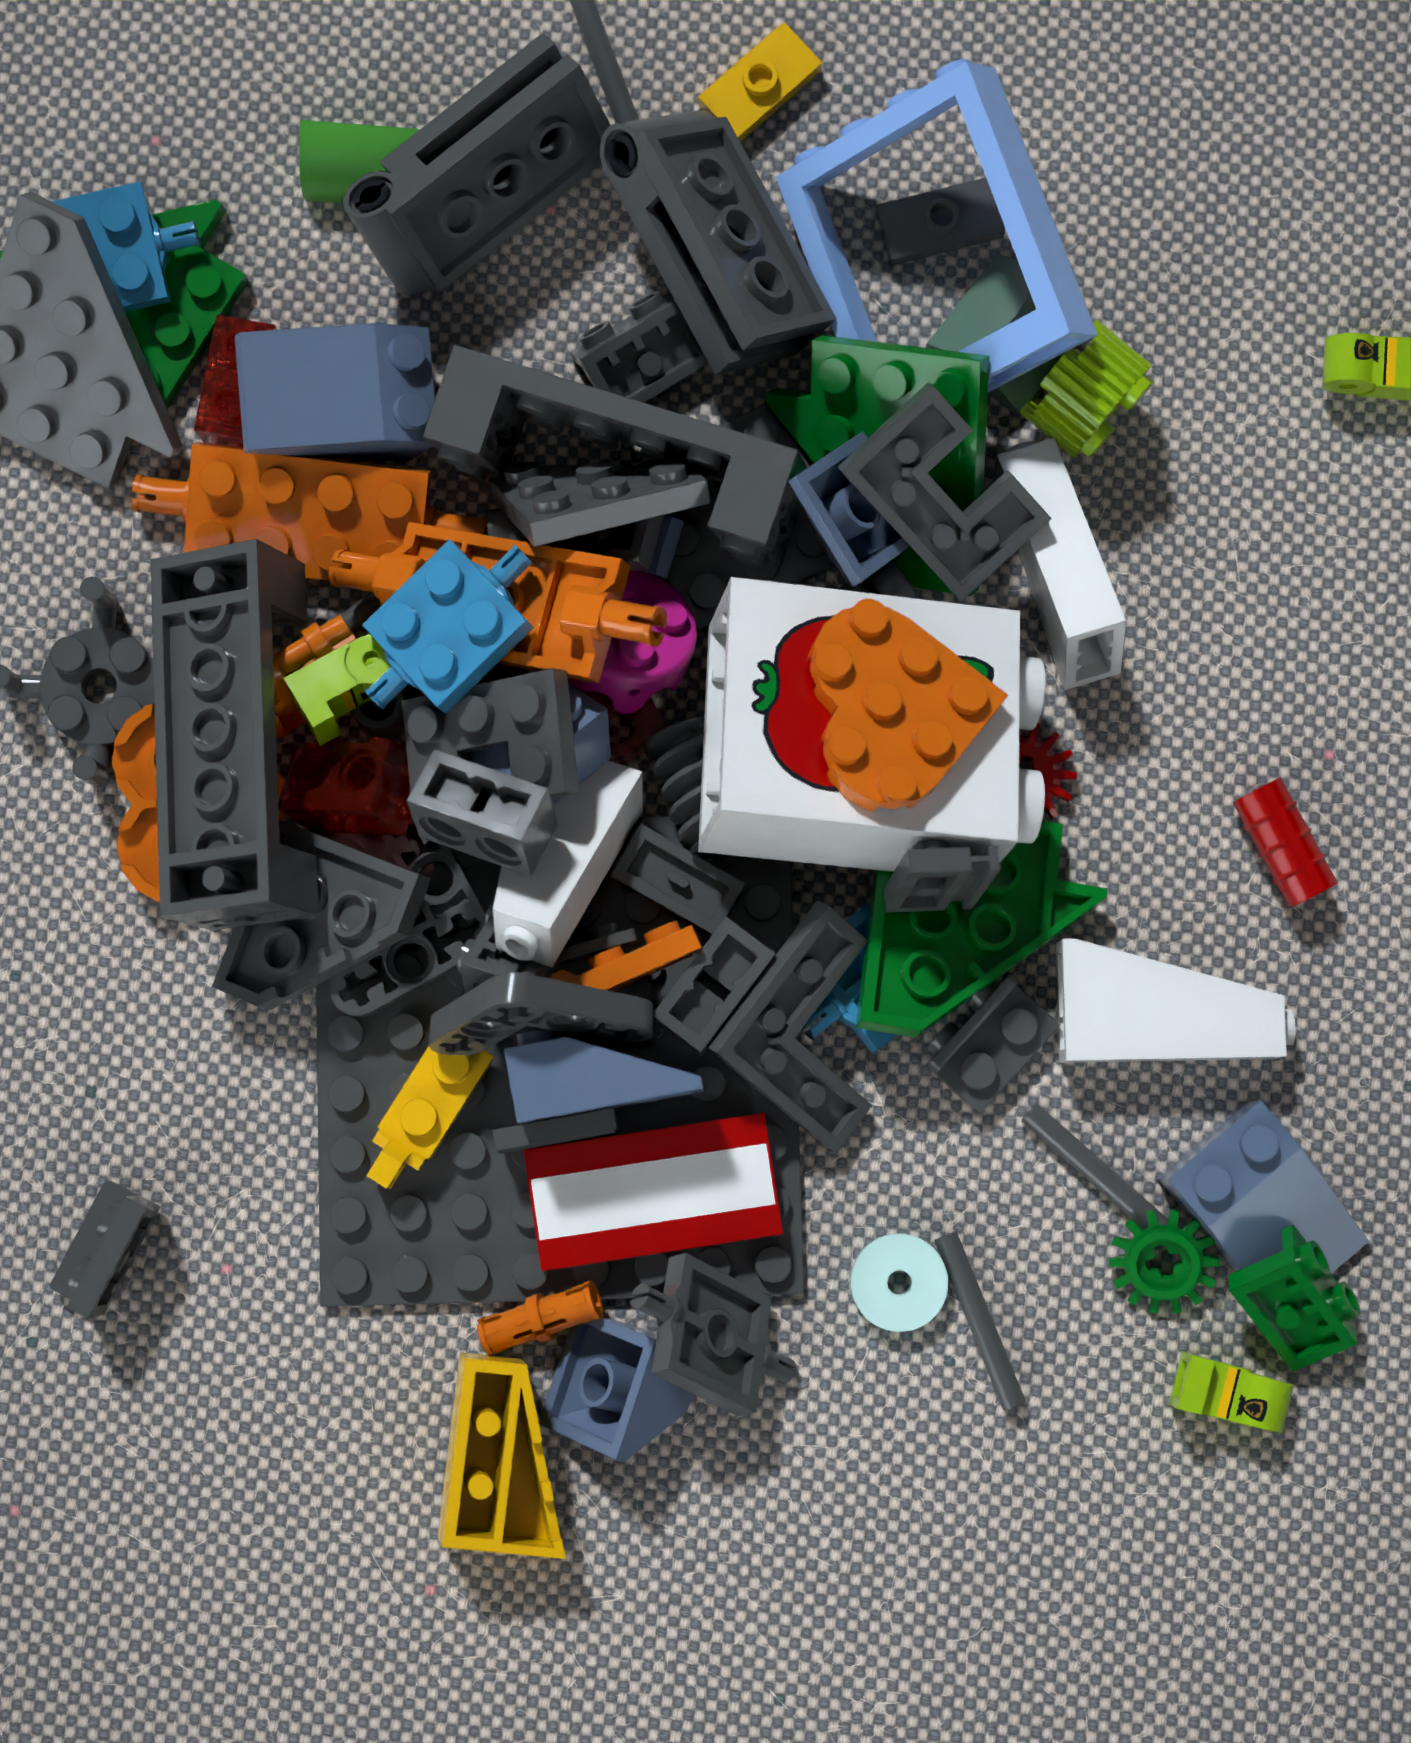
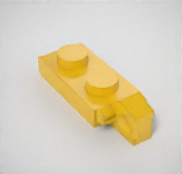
M428 1046L378 1125L379 1130L372 1142L383 1148L366 1176L382 1187L391 1189L406 1164L419 1171L427 1159L431 1160L494 1061L495 1056L485 1050L468 1056L444 1055L434 1052Z

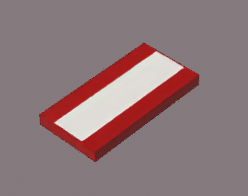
M765 1113L524 1150L541 1271L783 1234Z

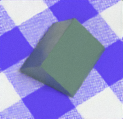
M997 254L927 342L926 348L958 352L1036 310L1018 260ZM1063 354L988 392V394L1019 417L1021 409L1042 388L1040 383Z

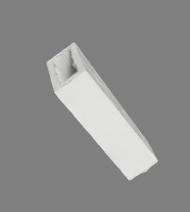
M1051 438L1038 443L1033 441L1019 443L1011 447L1007 452L997 455V479L1008 470L1052 518L1024 543L1018 551L1065 691L1121 673L1126 619L1055 439Z
M612 761L606 762L579 784V794L564 796L553 805L558 825L532 876L503 866L501 867L493 905L495 945L497 949L506 951L509 955L519 960H532L553 967L643 812V771Z
M1075 938L1061 939L1056 943L1058 1023L1061 1025L1058 1028L1059 1063L1277 1059L1287 1057L1286 1045L1294 1044L1295 1017L1292 1009H1285L1284 995Z

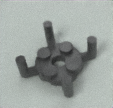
M88 577L81 583L80 592L93 605L92 628L78 631L56 641L51 648L41 675L16 674L0 664V692L10 698H41L43 708L52 725L69 738L87 746V755L78 757L73 763L72 769L75 776L93 787H103L110 779L111 747H114V740L125 721L144 706L154 704L153 658L139 641L125 632L116 630L117 597L115 593L99 578ZM107 672L113 674L117 683L113 697L104 703L91 702L86 692L89 680L98 673Z

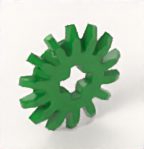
M1153 1209L1146 1212L1149 1228L1143 1229L1142 1226L1130 1218L1125 1223V1226L1131 1231L1134 1238L1114 1236L1112 1245L1126 1251L1124 1255L1109 1258V1267L1125 1268V1272L1113 1281L1116 1288L1119 1289L1129 1283L1135 1287L1127 1301L1135 1306L1141 1297L1146 1295L1151 1298L1149 1312L1158 1314L1161 1300H1170L1173 1314L1182 1312L1179 1298L1187 1295L1195 1305L1202 1302L1203 1299L1195 1286L1201 1283L1213 1289L1216 1283L1215 1279L1203 1271L1204 1267H1220L1219 1257L1203 1254L1202 1252L1203 1249L1216 1244L1213 1237L1205 1236L1194 1239L1192 1235L1201 1225L1196 1218L1185 1225L1183 1229L1178 1228L1179 1211L1171 1209L1166 1225H1159L1158 1218ZM1166 1246L1169 1254H1180L1182 1260L1173 1264L1172 1274L1162 1275L1159 1267H1148L1146 1261L1155 1257V1247Z

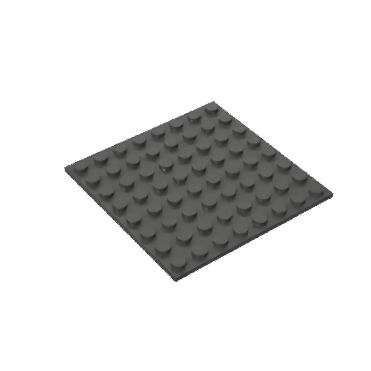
M639 817L564 948L586 942L585 931L613 922H620L622 931L634 928L640 948L647 945L643 935L655 928L676 920L680 929L692 925L612 879L610 876L640 823L690 851L691 847L683 846L677 838L678 831L682 827L681 825L674 824L670 817ZM400 824L396 830L392 831L394 838L404 835L411 842L416 852L415 855L405 856L408 866L421 854L440 849L439 844L433 842L427 848L419 837L415 824ZM380 825L314 826V833L397 865L382 838ZM451 848L487 913L489 905L496 895L502 866ZM714 853L695 854L746 883L727 918L776 955L793 933L791 861ZM435 862L429 864L420 874L431 879L426 894L430 896L445 894L453 884L452 870L444 863ZM419 909L413 927L426 920L421 909ZM463 916L456 918L453 921L456 931L442 940L437 937L436 928L425 934L426 938L437 948L441 964L451 959V955L443 948L457 941L465 944L468 939H475L474 933L481 928L478 920L469 923ZM692 925L702 946H704L712 935ZM419 944L405 945L395 956L396 969L405 978L420 976L428 966L429 957L427 951ZM697 954L648 976L656 1001L653 1002V1012ZM382 958L372 963L380 972L378 975L368 980H362L356 974L348 978L350 989L343 993L346 1001L354 999L362 1006L370 1001L367 991L381 982L386 983L388 993L398 988V985L387 975ZM455 969L377 1013L366 1017H352L335 1006L329 992L332 978L316 986L320 1307L525 1301L527 1297L538 1293L546 1297L571 1289L590 1280L595 1283L601 1299H633L631 1294L641 1283H646L651 1288L663 1293L669 1257L688 1253L765 1295L804 1294L799 1125L711 1050L707 1049L703 1056L699 1055L654 1021V1019L653 1037L638 1043H613L557 1032L558 1038H571L701 1076L704 1092L618 1107L616 1108L619 1129L616 1130L617 1133L564 1143L765 1113L783 1234L541 1271L524 1150L499 1154V1151H495L492 1134L494 1129L521 1125L516 1120L504 1048L518 1046L516 1035L536 1031L537 1027L525 1026L485 1050L495 1056V1059L432 1159H427L419 1171L406 1164L393 1187L386 1189L366 1176L383 1148L373 1143L372 1140L379 1130V1123L429 1046L431 1015L464 995L462 974Z

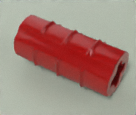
M1279 777L1237 799L1233 804L1245 825L1244 830L1249 832L1259 851L1258 856L1263 858L1273 876V883L1277 884L1289 908L1333 887L1338 882L1325 860L1326 855L1322 854L1311 834L1312 828L1306 825L1297 808L1298 802L1293 801L1282 778Z

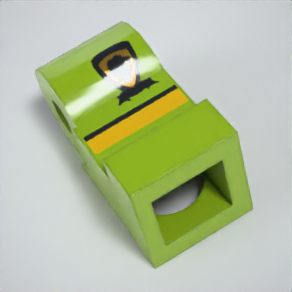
M1340 333L1327 337L1324 346L1322 388L1333 393L1353 394L1356 397L1411 401V337L1373 336L1366 333Z
M368 634L348 644H344L283 679L295 705L317 742L322 746L341 735L336 719L368 701H373L365 690L373 685L391 665L387 661L383 647L371 634Z
M1182 1351L1168 1404L1179 1410L1283 1433L1294 1385L1252 1373V1370Z

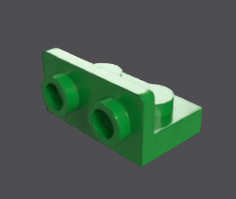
M1292 1224L1281 1229L1283 1251L1229 1274V1291L1291 1371L1294 1372L1357 1345L1355 1317L1360 1316L1361 1312L1358 1300L1351 1287L1344 1281L1338 1284L1329 1272L1327 1259L1320 1246L1313 1240L1306 1242Z

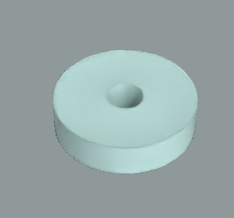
M893 1233L874 1239L860 1251L851 1269L850 1289L857 1308L871 1323L888 1331L907 1332L926 1325L939 1313L947 1296L948 1275L942 1258L930 1244L912 1235ZM895 1271H904L910 1278V1286L902 1294L892 1293L888 1288V1278Z

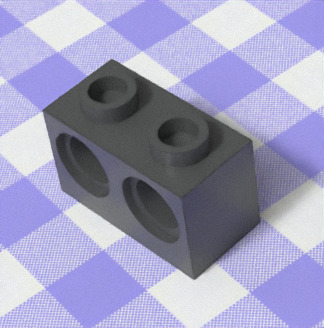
M436 749L433 750L407 799L419 837L528 876H532L558 825L548 788Z
M725 917L653 1012L654 1021L699 1055L703 1056L708 1049L706 1047L775 957V953L729 918Z

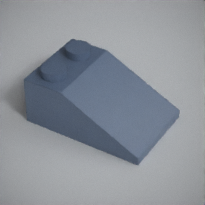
M367 323L239 332L235 335L244 453L409 462L433 447L423 437L435 402L429 327Z
M542 1029L516 1035L518 1046L504 1048L516 1120L520 1124L704 1092L701 1076L571 1038H558L557 1031Z
M1262 1100L1247 1102L1157 1179L1190 1219L1196 1218L1201 1223L1199 1226L1201 1232L1205 1236L1213 1237L1216 1243L1213 1246L1235 1272L1283 1251L1281 1229L1292 1224L1306 1242L1313 1240L1320 1246L1327 1259L1331 1274L1369 1242L1303 1148Z

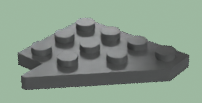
M33 192L21 194L0 258V435L106 488H110L119 481L132 440L170 458L179 454L183 445L85 218Z

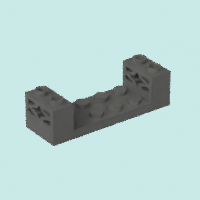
M453 346L423 437L439 450L437 458L453 465L451 468L453 472L481 482H485L487 474L495 476L505 475L504 469L511 465L527 414L529 413V421L538 426L557 432H562L565 424L586 431L585 439L604 447L618 449L619 443L622 441L640 447L639 455L659 464L675 462L677 458L697 465L696 471L700 475L722 483L708 527L721 542L720 547L730 552L728 558L757 569H763L765 561L782 565L801 508L788 480L807 468L798 450L461 346Z
M258 539L150 559L160 917L213 931L318 916L316 856L280 844L272 628L307 622L305 564Z

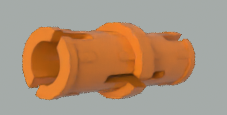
M592 1280L546 1297L538 1293L527 1297L525 1304L516 1306V1308L479 1318L477 1320L479 1324L477 1325L478 1336L484 1351L489 1356L534 1340L542 1344L555 1339L557 1332L581 1323L584 1324L603 1318V1302Z

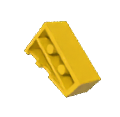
M460 1352L437 1535L443 1548L566 1559L554 1506L551 1482L546 1467L542 1437L527 1364L520 1358Z

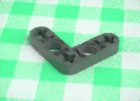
M407 798L392 802L385 808L380 817L379 828L386 846L397 866L421 874L426 866L435 862L448 865L453 873V884L450 890L443 895L430 896L425 894L420 909L426 920L414 926L407 938L332 977L329 990L332 1002L340 1011L352 1017L373 1015L457 969L458 958L464 943L457 941L443 948L451 955V959L441 964L438 950L426 938V933L436 928L437 937L442 940L456 931L453 921L463 916L469 923L477 920L480 922L481 928L474 933V938L476 939L485 925L486 912L450 847L439 844V850L421 854L410 866L406 863L405 856L415 855L416 852L411 842L404 835L394 838L392 831L400 826L397 818L398 815L407 812L412 817ZM420 837L427 848L433 843V841ZM408 944L423 946L429 957L425 972L414 978H405L397 971L395 966L396 954L403 946ZM382 958L387 975L398 985V988L388 993L386 983L381 982L367 991V996L370 1000L367 1004L362 1006L354 999L346 1001L343 993L350 989L348 978L356 974L360 979L368 980L378 975L380 972L372 963Z
M499 974L484 981L431 1015L429 1046L434 1052L444 1055H474L486 1050L525 1026L613 1043H638L653 1037V1003L641 997L531 974Z

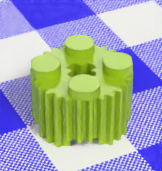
M1098 319L1093 322L1097 336L1093 337V340L1082 352L1077 348L1066 351L1044 377L1040 386L1048 393L1040 404L1037 405L1032 400L1028 401L1019 412L1050 439L1054 438L1056 444L1073 458L1077 457L1080 452L1084 453L1088 458L1094 455L1116 429L1108 422L1111 416L1121 405L1128 411L1132 410L1155 382L1146 375L1152 364Z

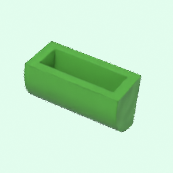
M301 120L299 172L305 201L343 204L344 195L353 182L370 172L385 171L380 161L418 132L419 129Z

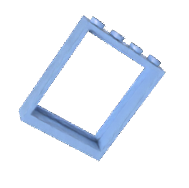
M960 59L938 69L935 73L936 79L924 87L906 90L893 96L887 102L888 109L873 118H862L847 124L839 132L841 137L827 146L813 147L801 152L793 160L795 165L777 175L776 180L810 271L837 318L831 324L835 337L877 342L820 186L958 104L1036 307V310L958 351L990 356L988 392L1097 336V332L996 68L969 62L967 59Z

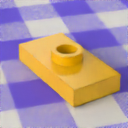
M783 21L698 96V105L716 118L727 117L741 142L822 71L823 62Z

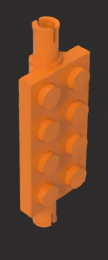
M195 442L191 445L190 473L187 482L145 477V475L137 474L132 486V492L155 495L139 494L138 498L132 497L131 507L133 512L141 513L142 511L183 517L186 523L184 553L258 539L304 563L305 578L329 580V566L345 569V564L331 560L333 554L338 549L380 557L386 552H393L402 545L408 522L482 535L488 532L486 517L482 516L479 518L438 513L437 507L431 506L430 486L432 471L324 457L244 453L243 447Z
M408 522L403 543L393 552H386L380 557L338 549L333 554L331 560L345 564V569L329 566L328 578L334 587H347L373 592L377 599L380 600L382 606L449 539L472 562L480 564L488 570L515 544L533 564L529 565L506 589L510 592L515 607L534 628L497 664L535 672L552 668L566 670L568 678L597 684L600 682L612 637L642 642L649 646L657 647L662 642L664 634L653 631V626L666 628L667 613L664 607L655 605L652 607L622 601L631 565L620 558L546 545L534 547L532 543Z

